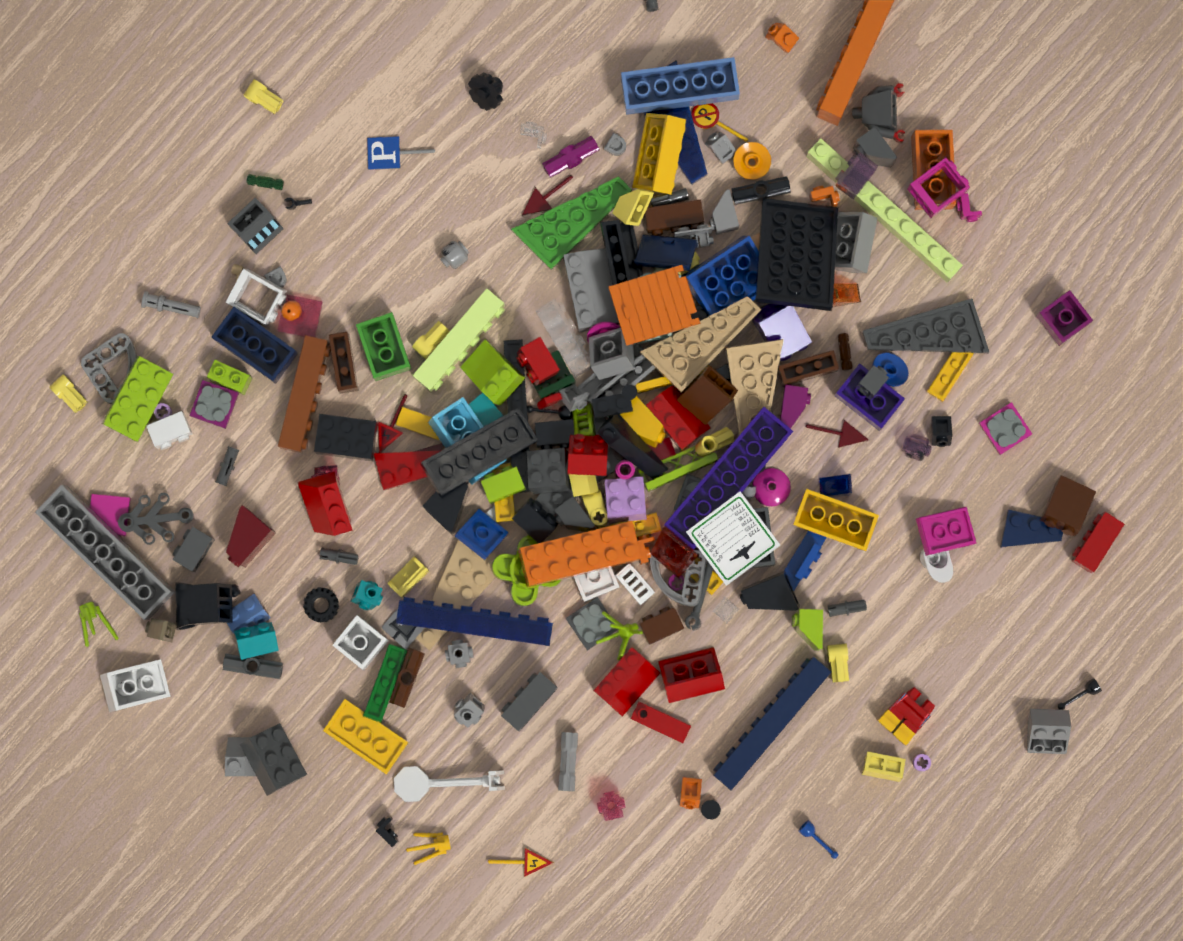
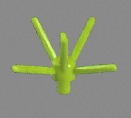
M603 611L602 615L614 623L610 624V627L619 629V631L597 640L596 644L620 636L623 639L617 656V660H620L624 655L629 638L634 634H643V631L638 630L637 623L622 625Z

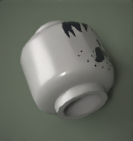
M451 241L441 249L443 257L440 260L446 267L451 266L453 269H457L468 260L467 254L469 252L461 241Z

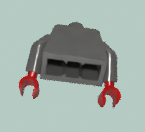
M898 83L895 87L892 85L877 86L867 96L862 98V107L852 109L853 118H862V123L868 130L875 127L882 137L893 138L896 142L904 141V139L898 138V133L905 134V131L899 130L894 132L897 129V97H901L905 93L899 92L897 88H902L904 85Z

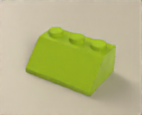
M799 609L792 615V627H795L798 635L814 651L823 649V610Z

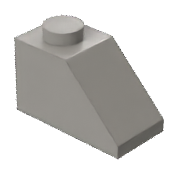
M730 189L725 191L712 213V219H709L710 226L713 227L716 235L739 229Z

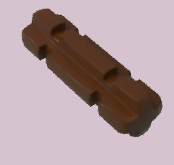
M848 333L838 335L843 371L852 369Z

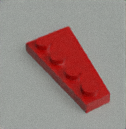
M442 450L374 453L383 490L427 478L428 476L420 463Z

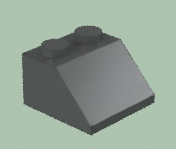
M875 127L858 138L853 147L855 157L866 164L891 168L897 159L895 153Z

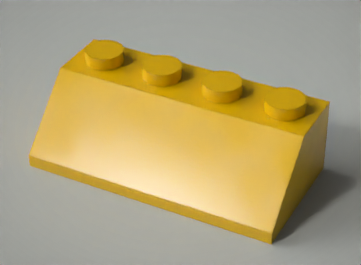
M646 113L632 188L672 195L675 174L678 169L679 154L682 149L683 134L686 128V119L670 115Z
M806 489L793 525L867 551L879 515Z

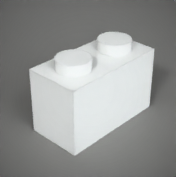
M182 411L146 426L154 446L157 449L161 448V450L171 447V443L175 441L179 443L184 442L193 434L185 413Z

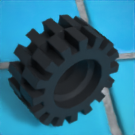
M318 587L306 594L303 608L305 614L310 619L320 623L328 622L337 615L339 601L331 590ZM325 598L328 601L329 606L325 612L320 613L315 610L314 602L316 599Z

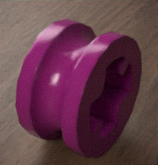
M674 574L669 578L668 585L673 591H680L683 589L685 578L680 574ZM675 577H679L678 580H682L679 588H675V585L672 586L671 584Z

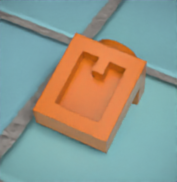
M649 534L638 537V545L642 557L639 560L640 565L648 563V558H651L649 547L644 545L655 541V538L650 537Z
M682 778L681 807L686 809L699 808L702 779Z

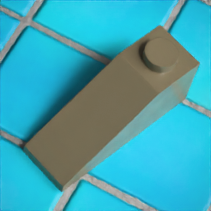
M151 618V622H147L145 633H148L147 637L172 643L176 624Z

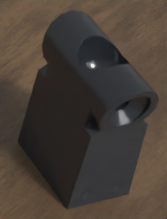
M175 582L177 605L176 630H185L204 624L233 623L232 584L211 583L191 585Z

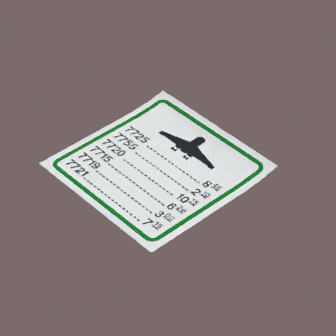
M738 492L686 531L726 586L780 546L779 542L741 492Z

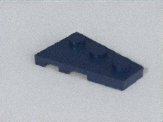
M1008 510L1000 548L1062 541L1063 532L1055 527L1051 528L1045 525L1044 522L1040 521V516Z

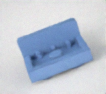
M252 594L232 608L233 623L227 624L234 633V631L242 627H252L266 622L271 617L265 611L257 596Z

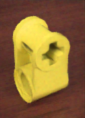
M600 489L595 493L581 495L586 511H588L590 520L595 527H604L608 522V516ZM597 514H600L601 517L604 516L601 523L598 520H594Z

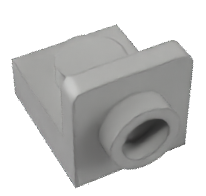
M721 132L710 135L705 143L722 164L736 152L730 140Z

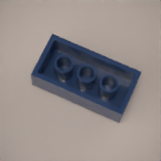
M236 307L231 309L211 337L275 384L298 355L295 349Z

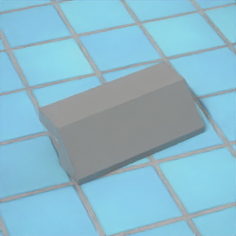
M633 344L635 370L601 380L593 373L577 387L582 394L586 392L590 394L588 403L591 406L592 399L622 394V389L626 385L635 386L655 369L640 353V351L644 350L640 344Z

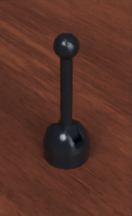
M531 405L527 406L528 413L533 411L558 414L562 420H571L572 411L570 412L566 405L561 406L559 410H539V408H533Z
M1095 678L1086 683L1084 691L1064 703H1059L1058 709L1064 710L1065 706L1087 693L1095 695L1100 693L1102 689Z

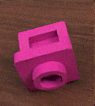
M968 193L963 194L956 200V209L960 211L961 220L975 222L982 216V211H970Z

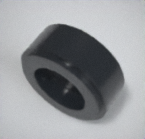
M708 800L703 803L701 812L705 818L712 820L720 815L721 808L716 801Z

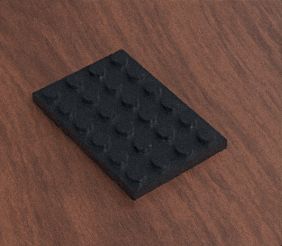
M763 198L755 302L832 311L838 207Z

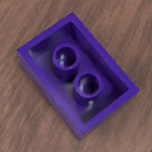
M859 363L837 391L835 397L880 431L905 398L885 383L871 400L856 389L860 381L869 372L867 368Z

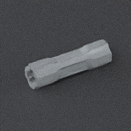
M562 732L558 791H575L578 733Z

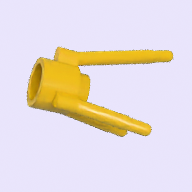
M443 832L414 833L413 835L416 837L436 839H433L434 843L406 849L407 852L435 847V851L439 850L414 861V865L438 855L447 854L446 851L451 850L448 834L443 835Z

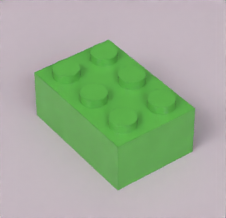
M392 312L356 324L375 381L412 370Z

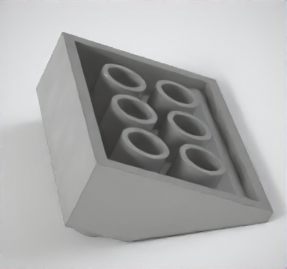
M605 248L565 254L564 262L579 332L588 331L593 325L600 322H612L618 325L619 320L608 288L612 286V280Z

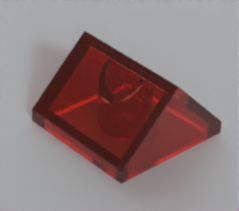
M666 526L662 529L650 552L655 559L678 578L698 557L691 547Z

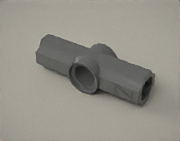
M225 654L223 670L281 679L283 663L257 658L241 660L238 655ZM252 661L258 664V668L254 672H251L248 668L249 663Z

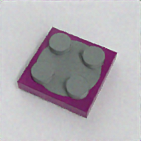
M202 380L189 416L226 429L239 393Z

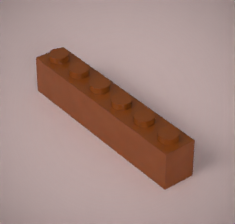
M305 335L278 443L280 449L302 453L303 449H307L309 439L306 436L313 426L311 416L312 412L315 413L317 410L318 402L315 400L317 394H320L322 390L320 380L321 376H325L326 357H329L331 353L328 340Z

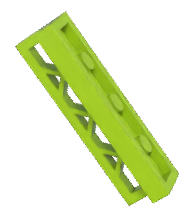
M695 446L677 453L675 456L662 460L664 464L668 462L675 464L674 471L664 472L663 476L649 482L643 471L639 470V473L643 477L644 485L649 492L717 462L718 457L716 453L713 452L701 458L696 456V452L695 454L690 453L695 451ZM689 455L693 457L690 464H679L681 456Z

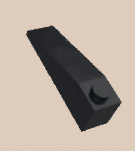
M618 412L608 418L597 430V433L611 448L653 480L668 470L666 465Z

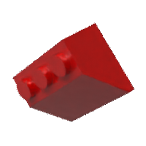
M672 385L647 403L646 407L663 424L665 433L682 452L710 430L711 427L708 423L705 425L697 419L696 416L677 401L681 392Z
M335 471L298 482L314 532L336 536L353 531L351 519Z
M631 647L593 691L623 717L660 675V672Z
M714 647L658 661L669 703L725 689Z

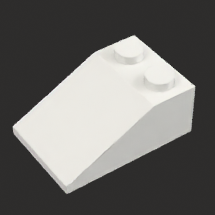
M161 659L100 675L109 713L171 697Z

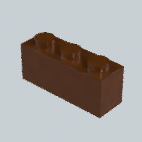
M701 200L649 207L645 212L648 234L652 233L654 236L662 235L664 231L670 230L671 233H675L679 228L689 227L690 230L697 229V226L704 225L705 222Z
M349 333L330 334L329 341L338 392L343 394L359 391Z
M834 350L778 366L782 387L839 370Z

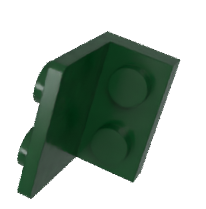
M558 350L551 353V356L560 369L559 372L538 386H535L533 383L540 399L576 384L573 375L570 373Z

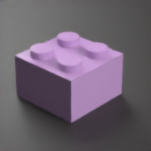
M643 477L605 480L608 523L647 520Z

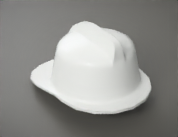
M924 548L922 549L920 561L928 570L930 576L938 582H948L953 576V565L949 551L926 556Z

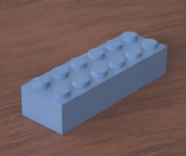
M735 57L621 72L626 115L739 100L740 96Z

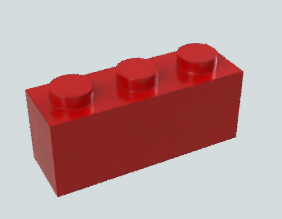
M1107 512L1096 515L1092 522L1094 524L1092 530L1086 531L1082 538L1084 540L1081 547L1077 546L1072 553V556H1074L1072 562L1091 574L1096 571L1125 525Z

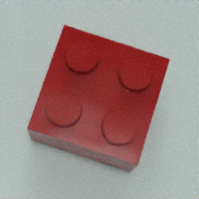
M541 337L524 345L517 352L518 357L516 359L519 365L525 367L528 372L526 376L531 384L534 383L535 386L552 378L560 370Z
M570 435L568 474L606 476L608 444L600 435Z

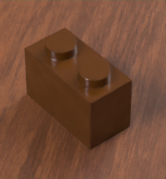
M670 606L659 610L660 614L655 617L650 614L642 618L643 622L640 623V627L649 645L684 629L675 607L671 609Z

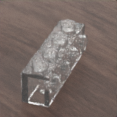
M554 299L535 310L574 377L576 378L590 370V350L586 352L583 347L586 344L580 334L576 335L573 330L576 328L571 318L567 319L564 312H566V309L562 302L557 303Z

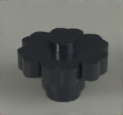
M483 72L480 75L476 74L469 81L468 85L471 88L469 94L473 102L478 103L481 109L489 111L500 106L503 101L500 95L503 83L498 77H492L490 74Z

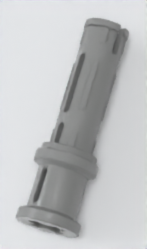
M148 291L144 292L141 303L142 308L150 307L157 309L159 312L167 310L199 318L201 306L166 299L164 295L157 296L149 294Z

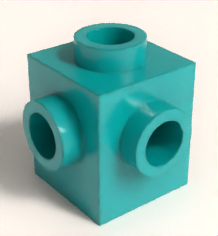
M361 580L356 584L350 602L358 604L363 610H372L381 604L383 588L378 587V584L375 582Z

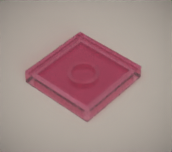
M285 294L287 298L284 304L288 301H297L300 304L302 313L299 318L293 321L286 320L281 314L277 331L305 337V335L316 337L323 302Z

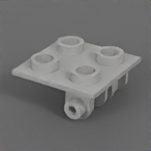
M707 224L699 225L697 229L689 230V227L679 228L674 234L675 238L692 239V237H695L697 243L699 237L700 247L714 244L713 236L709 237V234H712L713 227H708Z

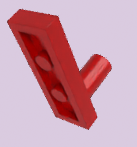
M639 701L631 716L632 720L681 743H684L691 728L690 725Z

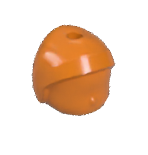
M288 301L281 308L282 316L288 321L299 318L302 313L300 304L297 301Z

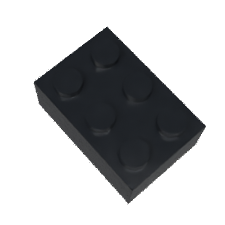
M319 414L314 452L320 455L373 462L378 423L377 421Z

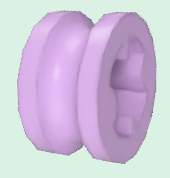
M160 403L156 406L154 415L158 420L171 416L172 410L167 404ZM166 407L165 410L168 413L164 414L163 417H159L161 414L158 413V410Z
M918 754L913 758L912 763L916 770L926 771L930 768L931 760L927 755ZM920 757L927 761V764H924V768L917 765Z

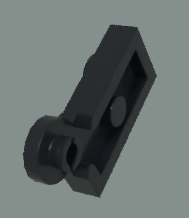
M626 385L622 389V394L592 399L595 419L612 416L616 412L619 414L633 412L631 400L636 397L637 389L633 385Z

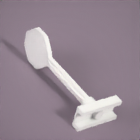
M418 766L403 767L394 777V792L405 802H417L425 796L430 787L483 785V787H489V791L505 790V786H499V775L504 774V770L488 771L489 775L477 778L429 779V776Z

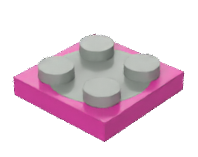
M1012 402L979 423L999 455L1032 435V432Z

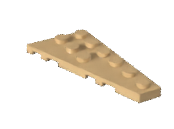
M747 296L701 320V324L685 328L663 341L640 351V353L682 392L761 309Z
M784 339L726 348L731 384L738 389L733 400L739 435L763 407L769 411L771 410Z
M458 539L424 616L429 620V623L416 637L429 651L496 578L492 572V563L497 557L495 553L492 552L486 560H483Z

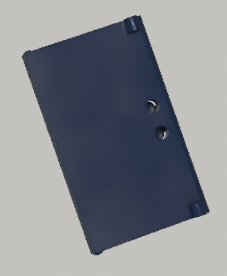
M643 234L634 263L636 266L665 269L683 265L684 271H690L694 252L698 246L697 240Z

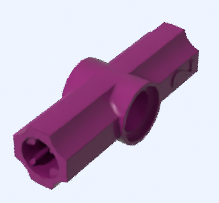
M591 135L575 145L572 144L563 148L558 155L543 162L542 165L548 176L552 178L566 169L578 166L585 158L600 151Z

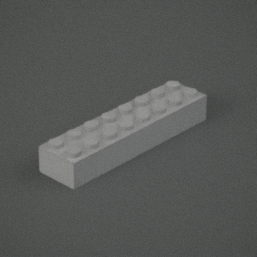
M61 485L35 512L144 620H149L175 593L67 485Z

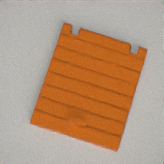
M683 265L608 287L626 346L701 324L699 318L692 319L690 315L696 313L697 310L686 276L681 278L678 276L679 272L684 271Z

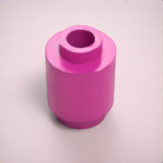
M628 460L620 461L615 467V474L618 478L629 479L634 475V465ZM622 467H626L628 469L627 474L621 473Z

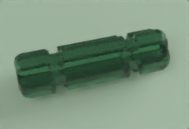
M248 174L246 183L252 186L256 184L258 187L270 189L274 187L276 190H282L284 187V181L277 178L274 180L271 177L259 175L256 177V175Z

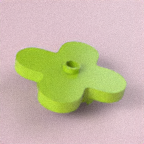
M530 535L523 537L519 541L516 555L501 554L492 563V572L495 577L512 583L511 598L519 606L532 604L537 598L539 586L554 587L561 581L557 580L527 588L518 550L521 547L538 544Z

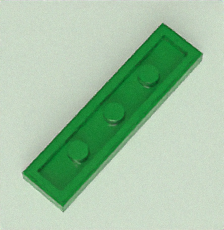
M389 644L363 717L382 723L407 653L406 649Z

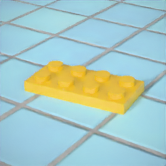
M344 699L323 731L387 775L409 742L383 724L363 717V710Z

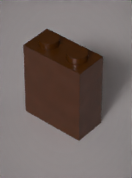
M709 365L681 392L677 401L706 425L733 400L738 389Z
M1061 475L1054 485L1040 521L1044 522L1048 527L1062 530L1068 536H1076L1082 528L1096 491Z

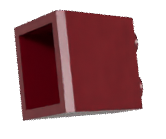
M243 505L239 509L226 553L229 555L227 559L238 568L240 566L246 568L276 534Z

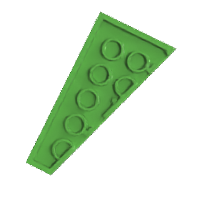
M618 176L573 200H569L534 219L526 221V223L518 227L512 228L511 231L552 270L564 258L565 254H568L615 208L619 197L632 192V189Z

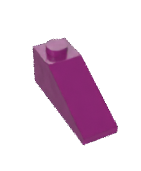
M785 385L780 420L790 429L804 411L806 404L810 405L811 393H808V388Z

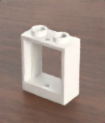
M243 269L226 303L267 325L275 321L279 305L282 306L286 301L287 296L285 294L287 290L249 269ZM251 278L278 293L266 317L239 302Z

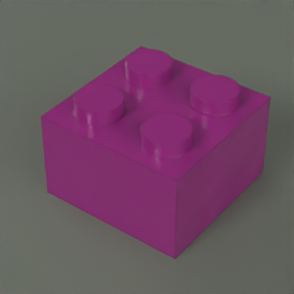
M1071 290L1036 315L1058 346L1093 321Z

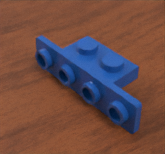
M808 531L784 570L794 591L802 578L807 579L812 569L809 567L813 561L816 563L822 553L819 550L827 537Z

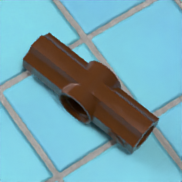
M409 648L389 703L403 708L406 707L425 653ZM409 672L412 675V681L406 684L402 681V676L404 673Z

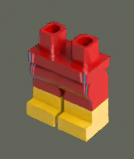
M915 687L906 693L903 692L877 719L889 732L893 731L892 734L905 746L931 717L929 714L935 707L928 699L919 706L915 701L921 693Z

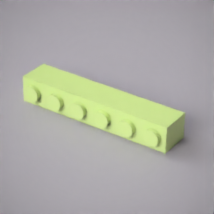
M486 289L413 374L414 379L430 392L433 390L437 391L443 384L442 379L446 375L450 376L456 369L454 365L458 361L462 362L468 355L466 351L470 346L474 347L480 341L479 336L483 331L486 333L493 324L491 322L495 317L499 318L504 313V302Z

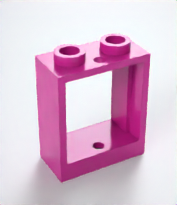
M944 158L912 182L907 190L927 215L933 218L966 193L970 186L968 180L958 173L956 165L951 160L949 161L947 158ZM942 169L959 191L937 206L921 184Z

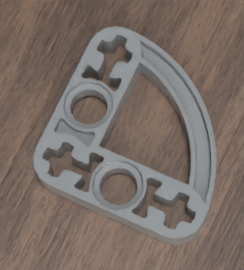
M123 333L115 335L85 355L81 360L83 370L101 397L109 404H112L114 399L107 398L108 392L105 389L101 391V389L108 387L110 391L116 392L114 394V397H116L120 387H116L103 366L127 351L128 374L137 357L133 342ZM120 338H122L123 340L126 339L124 347L121 345L116 347V349L118 350L117 352H115L114 348L110 346V344L112 343L114 346L119 344ZM104 348L111 350L110 357L103 358L101 356ZM95 354H97V356L102 360L101 363L98 360L93 363V368H90L89 366L86 367V365L88 364V359H90L91 361L97 359L94 356ZM99 374H103L106 377V381L103 384L96 383V377Z
M664 545L654 546L650 553V567L658 587L673 601L689 607L696 606L700 601L706 568V558L699 550ZM659 550H662L664 554L669 555L670 561H667V556H661L658 559L655 553H659ZM677 552H681L684 555L683 560L680 562H675L673 559L674 554ZM687 553H690V558H696L699 555L702 561L695 564L693 560H688ZM659 564L686 567L682 595L673 591L665 583ZM696 573L699 575V581L692 584L689 582V577L691 574ZM687 586L692 588L698 587V590L693 589V595L696 598L689 602L686 596H690L691 589L687 588Z

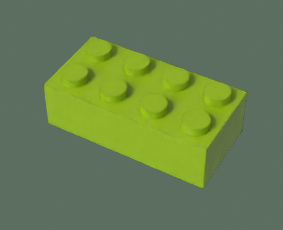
M137 356L101 424L138 442L173 373Z

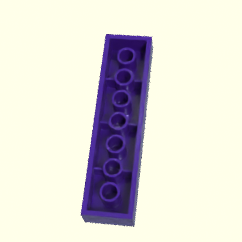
M763 407L664 526L694 550L696 545L686 531L738 492L742 493L793 433V430Z

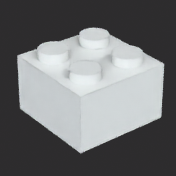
M357 615L333 646L358 667L365 670L389 640Z

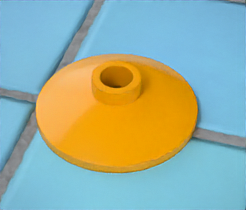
M745 143L734 154V168L745 179H760L770 169L771 155L767 148L760 143ZM753 159L755 165H750L748 161Z

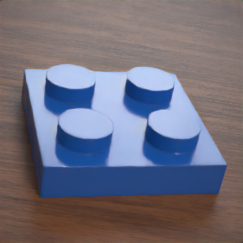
M478 509L456 533L455 537L483 560H486L509 532Z

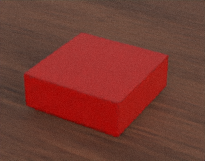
M558 392L544 397L537 402V406L540 410L556 404L563 398Z

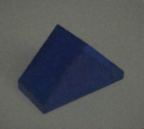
M851 474L819 478L820 494L828 497L850 496L852 494Z

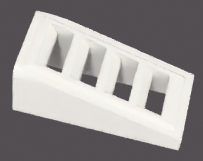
M630 563L615 575L640 605L655 593ZM631 571L632 574L624 580L622 577ZM636 576L637 580L629 586L627 583ZM641 582L643 585L634 592L632 589ZM646 588L648 591L639 598L637 595Z

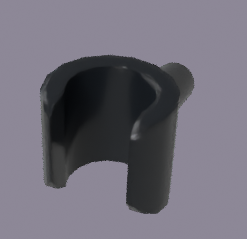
M286 198L284 200L285 202L292 201V206L285 207L289 210H295L300 205L312 204V199L295 201L292 198Z

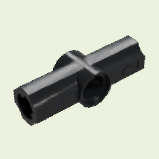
M787 176L767 181L759 180L754 184L731 189L735 205L756 200L762 201L763 198L791 193ZM764 187L766 193L760 195L756 192V188Z

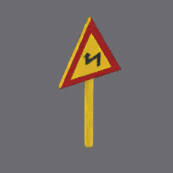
M525 848V860H488L489 864H524V877L554 863Z

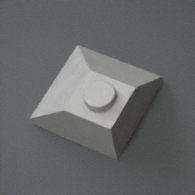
M228 737L225 754V776H256L240 746L241 743L250 737Z

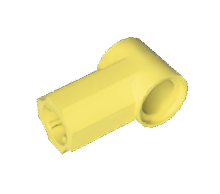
M253 79L243 94L249 101L256 105H261L273 114L279 111L284 102L255 79Z
M438 321L425 335L417 339L412 348L426 360L450 331Z
M62 374L49 388L77 413L88 402L74 388V384Z
M725 427L711 435L705 436L696 444V453L701 457L708 456L735 441L734 434L728 427ZM704 443L709 446V450L704 447Z
M847 643L827 645L832 683L849 681Z

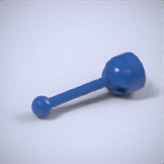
M809 820L799 828L798 832L805 837L812 836L831 854L833 859L838 857V852L829 848L815 834V827Z

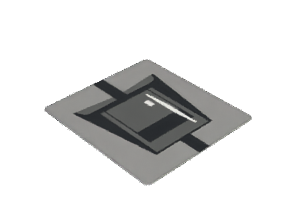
M404 600L385 622L382 629L404 649H407L428 625L429 620L409 602Z

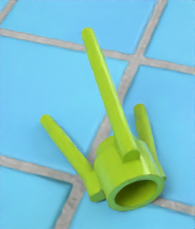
M89 602L79 607L86 647L89 646L86 621H88L91 633L95 635L96 632L92 620L97 618L96 614H98L114 639H119L102 614L99 606L95 607L94 602Z

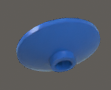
M882 353L873 361V366H880L886 370L889 378L885 383L888 386H901L908 379V367L897 355Z

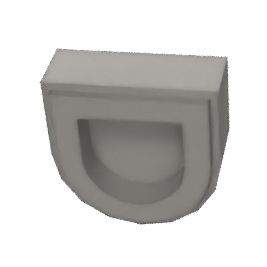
M613 133L604 150L614 156H620L626 150V142L622 137Z
M281 266L264 275L267 280L281 288L287 282L286 275Z

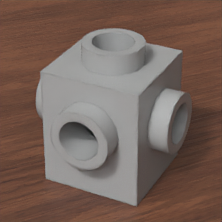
M463 640L451 641L452 645H448V650H445L446 661H450L451 665H455L456 668L467 667V663L471 662L470 658H474L472 646H468V643H463ZM457 650L462 651L461 657H456L455 652Z
M470 693L464 700L461 698L454 705V718L459 724H464L466 727H469L472 723L475 725L481 719L485 705Z

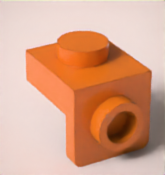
M783 23L773 24L765 36L768 40L774 41L786 53H789L799 40V37Z
M824 186L815 187L809 195L811 202L830 198L832 207H837V202L840 201L838 191H834L833 186L826 188Z

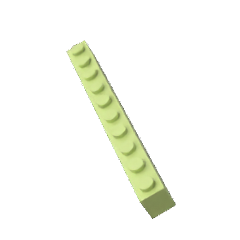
M821 138L808 151L806 157L868 213L876 217L877 221L944 281L948 283L963 265Z

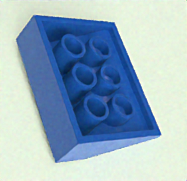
M750 236L740 237L681 276H686L691 294L708 316L727 308L747 296L752 301L755 300L759 251Z

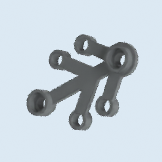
M161 493L158 496V501L145 517H138L143 508L151 503V499L147 495H142L139 498V503L131 513H125L120 516L118 525L122 531H133L143 539L144 543L152 545L155 542V536L151 533H146L138 526L146 524L161 535L165 542L170 543L175 538L173 532L167 531L158 523L180 520L182 523H190L194 518V514L191 509L182 508L177 513L157 515L161 508L170 501V496L167 493ZM166 495L168 497L167 501L161 502V496ZM143 498H148L147 504L141 503ZM183 512L189 513L187 519L182 518ZM130 519L131 525L125 526L124 521ZM167 533L172 534L171 540L165 539ZM152 536V542H146V537Z

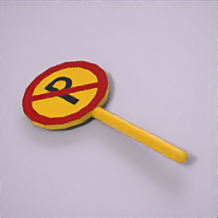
M713 103L696 105L693 108L692 120L697 127L710 129L717 124L745 142H748V138L718 121L719 110Z

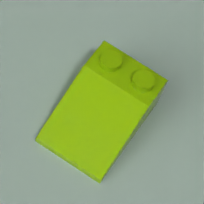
M486 339L460 367L482 393L494 404L500 406L526 378Z

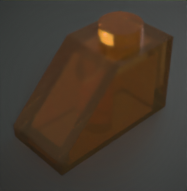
M834 283L833 307L861 302L858 284Z

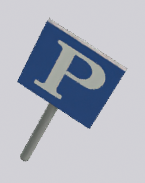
M399 136L367 138L368 170L400 168V154L436 152L435 149L400 151Z

